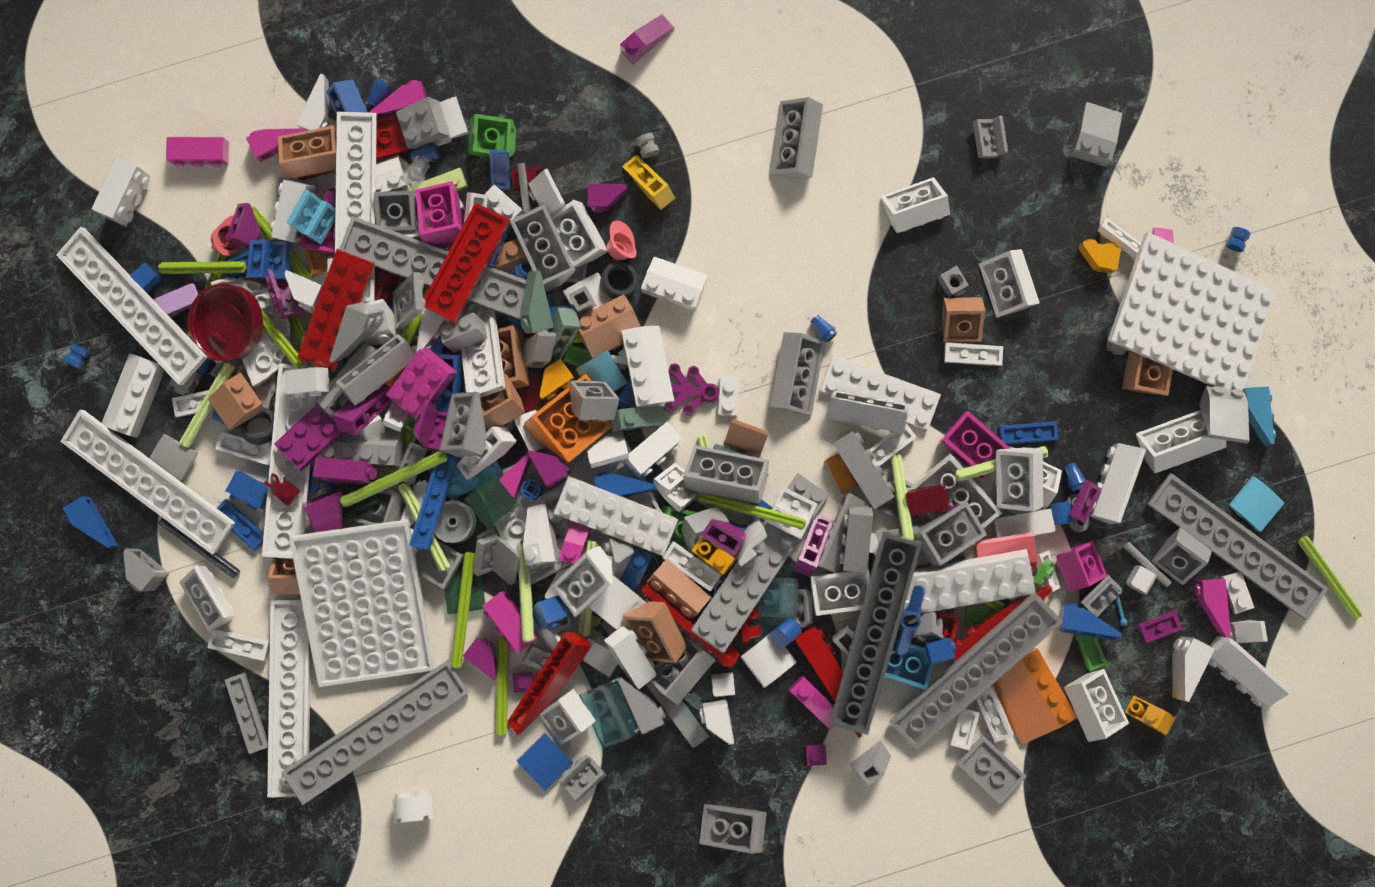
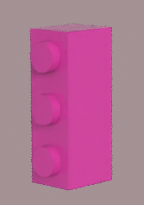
M167 137L166 160L176 167H184V164H191L194 167H203V164L222 167V164H229V142L224 137Z

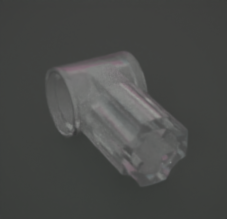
M416 156L399 178L413 190L417 189L424 181V175L430 167L428 164L429 160L424 156Z

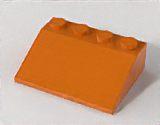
M585 374V375H583L581 378H579L577 381H591V380H590V378ZM570 387L524 422L525 426L537 440L567 463L612 427L611 420L599 421L589 419V421H582L578 419L572 411Z
M1033 648L1025 657L993 683L1006 717L1021 744L1054 731L1077 718L1038 648Z

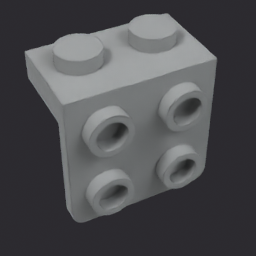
M496 534L477 540L473 573L479 576L494 571L510 585L515 584L519 553Z

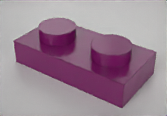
M1085 480L1069 515L1080 522L1086 523L1102 488Z
M1175 611L1137 624L1144 643L1182 630Z

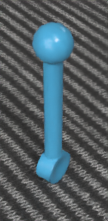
M1118 596L1116 598V603L1121 618L1120 625L1126 626L1127 620L1124 618L1120 598Z

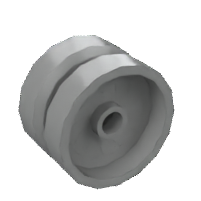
M445 501L435 535L444 542H465L476 530L477 519L475 512L463 502ZM452 518L456 519L455 525H451V523L453 522Z

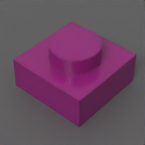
M532 671L512 673L514 693L526 692L533 682Z
M825 744L806 745L807 766L827 765Z

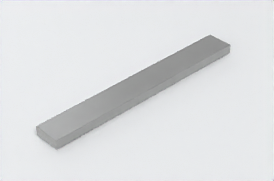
M605 620L600 623L609 636L617 630ZM650 681L646 683L649 690L693 748L709 737L683 701L677 705L661 693Z

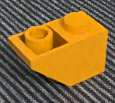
M1086 239L1079 244L1078 249L1093 270L1111 274L1118 270L1121 248L1115 247L1116 245L1113 243L1098 244L1096 240Z
M561 358L544 370L540 397L543 401L546 399L550 401L557 396V391L562 388L563 390L567 389L570 381L575 380Z
M701 537L691 550L724 575H726L737 560L734 556L704 537Z
M1133 696L1125 710L1126 714L1166 736L1176 719L1168 712L1136 696Z

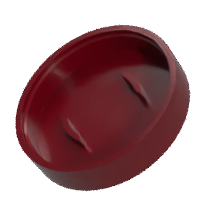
M222 283L211 285L196 296L188 314L190 338L208 359L224 362L241 360L253 352L261 339L264 322L262 310L254 295L241 286Z

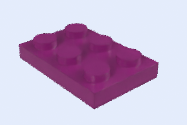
M316 404L279 438L274 445L302 472L344 432L338 430L336 422Z

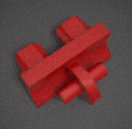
M757 607L753 608L736 634L742 633L743 642H749L753 638L762 635L760 625L751 626L750 619H755L759 616Z

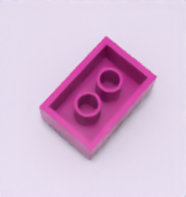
M453 181L416 189L419 230L423 242L435 247L454 243L463 225L459 194Z
M429 348L419 349L386 395L413 418L419 419L420 408L424 405L425 400L431 401L434 405L458 372Z
M969 411L964 412L939 440L944 447L967 467L996 460V450L1011 449ZM985 474L979 477L981 479H985L989 476V474Z
M501 591L483 605L485 609L483 611L484 615L489 621L493 620L496 623V631L501 636L505 635L508 639L507 645L513 652L517 651L519 653L540 638L534 631V640L532 642H523L521 610L506 591Z

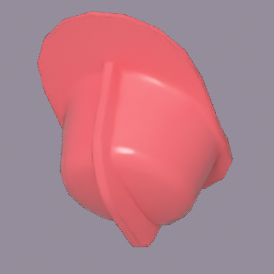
M233 216L226 218L212 232L210 238L211 248L225 256L233 255L241 247L225 239Z
M621 221L612 222L610 225V239L606 247L608 253L613 258V262L635 258L637 254L632 231Z

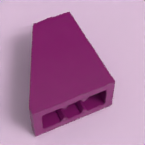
M315 458L313 477L334 485H368L374 482L377 476V466L365 461Z
M339 488L302 503L315 533L342 529V504L340 501L342 492Z

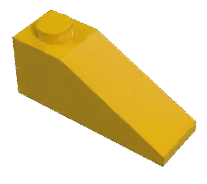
M635 155L622 166L660 210L675 199L668 184L638 155Z

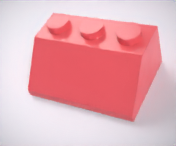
M1034 532L977 541L975 543L973 559L1027 549L1031 572H1033L1037 565Z

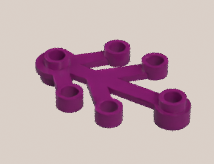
M673 363L670 365V374L674 375L682 385L671 384L672 392L681 394L675 397L674 401L664 404V409L667 413L674 412L675 407L691 395H699V397L691 404L688 403L683 406L685 415H692L694 410L705 401L711 403L718 399V387L712 383L708 384L699 373L698 367H689L688 375L691 378H695L701 388L691 385L680 371L678 364ZM673 366L678 367V371L676 373H673L671 371V368ZM696 369L697 374L691 375L690 370ZM712 390L714 394L709 397L706 392ZM672 404L673 409L667 410L666 405ZM687 406L692 407V411L690 413H687L685 411V408Z

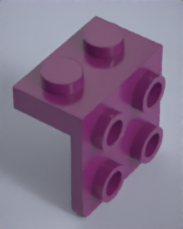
M269 269V276L265 278L269 295L273 300L275 313H280L282 320L304 314V309L298 306L299 302L294 299L287 280L276 282L272 269Z
M425 400L424 405L420 408V418L414 427V434L426 449L440 451L448 413L438 411L432 402Z

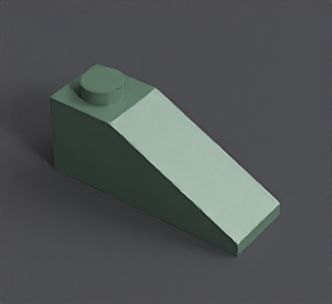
M540 270L528 272L521 309V326L525 333H536L554 327Z
M557 308L552 316L554 327L549 328L548 332L556 333V339L550 363H555L560 358L562 359L581 327L575 309Z
M664 406L619 409L616 412L615 420H611L613 432L658 427L667 422Z

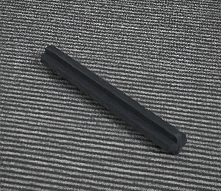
M163 517L159 521L160 526L228 576L236 578L239 575L240 570L218 553L212 555Z

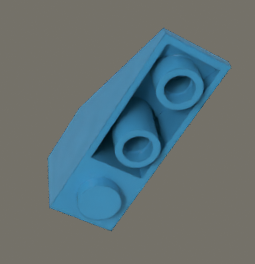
M1269 386L1244 388L1243 391L1248 401L1250 424L1264 445L1275 444L1276 432L1273 429L1272 423L1274 412L1271 410L1272 393L1269 391Z

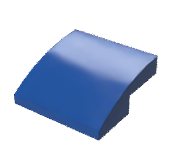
M250 240L246 278L266 280L265 277L269 276L268 270L272 269L275 280H287L284 273L286 270L289 271L292 243L288 241Z
M545 733L516 760L545 791L573 764V761Z

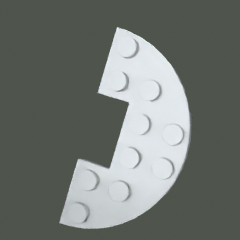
M224 278L211 282V285L220 283L238 285L251 292L259 302L261 309L291 344L290 319L282 320L280 313H275L273 300L267 288L248 279ZM264 328L257 347L251 354L242 359L254 387L272 377L278 371L279 363L283 364L287 357Z

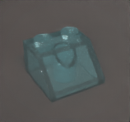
M773 578L755 605L758 608L759 616L797 618L798 579Z

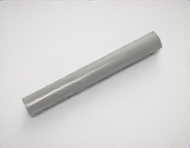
M519 163L517 167L523 212L525 214L531 211L525 163Z
M1130 542L1123 546L1147 570L1156 574V578L1165 587L1171 584V581Z

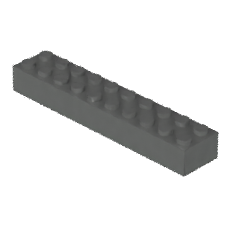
M883 531L829 724L868 735L922 541Z

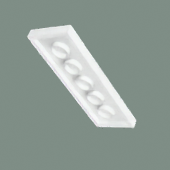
M468 301L459 318L474 312L485 323L487 339L461 350L466 393L479 392L481 398L506 389L495 310Z
M834 355L831 358L820 392L831 396L835 390L908 404L910 406L906 423L926 431L929 429L941 395Z
M569 476L554 512L556 515L664 556L678 521L675 517Z

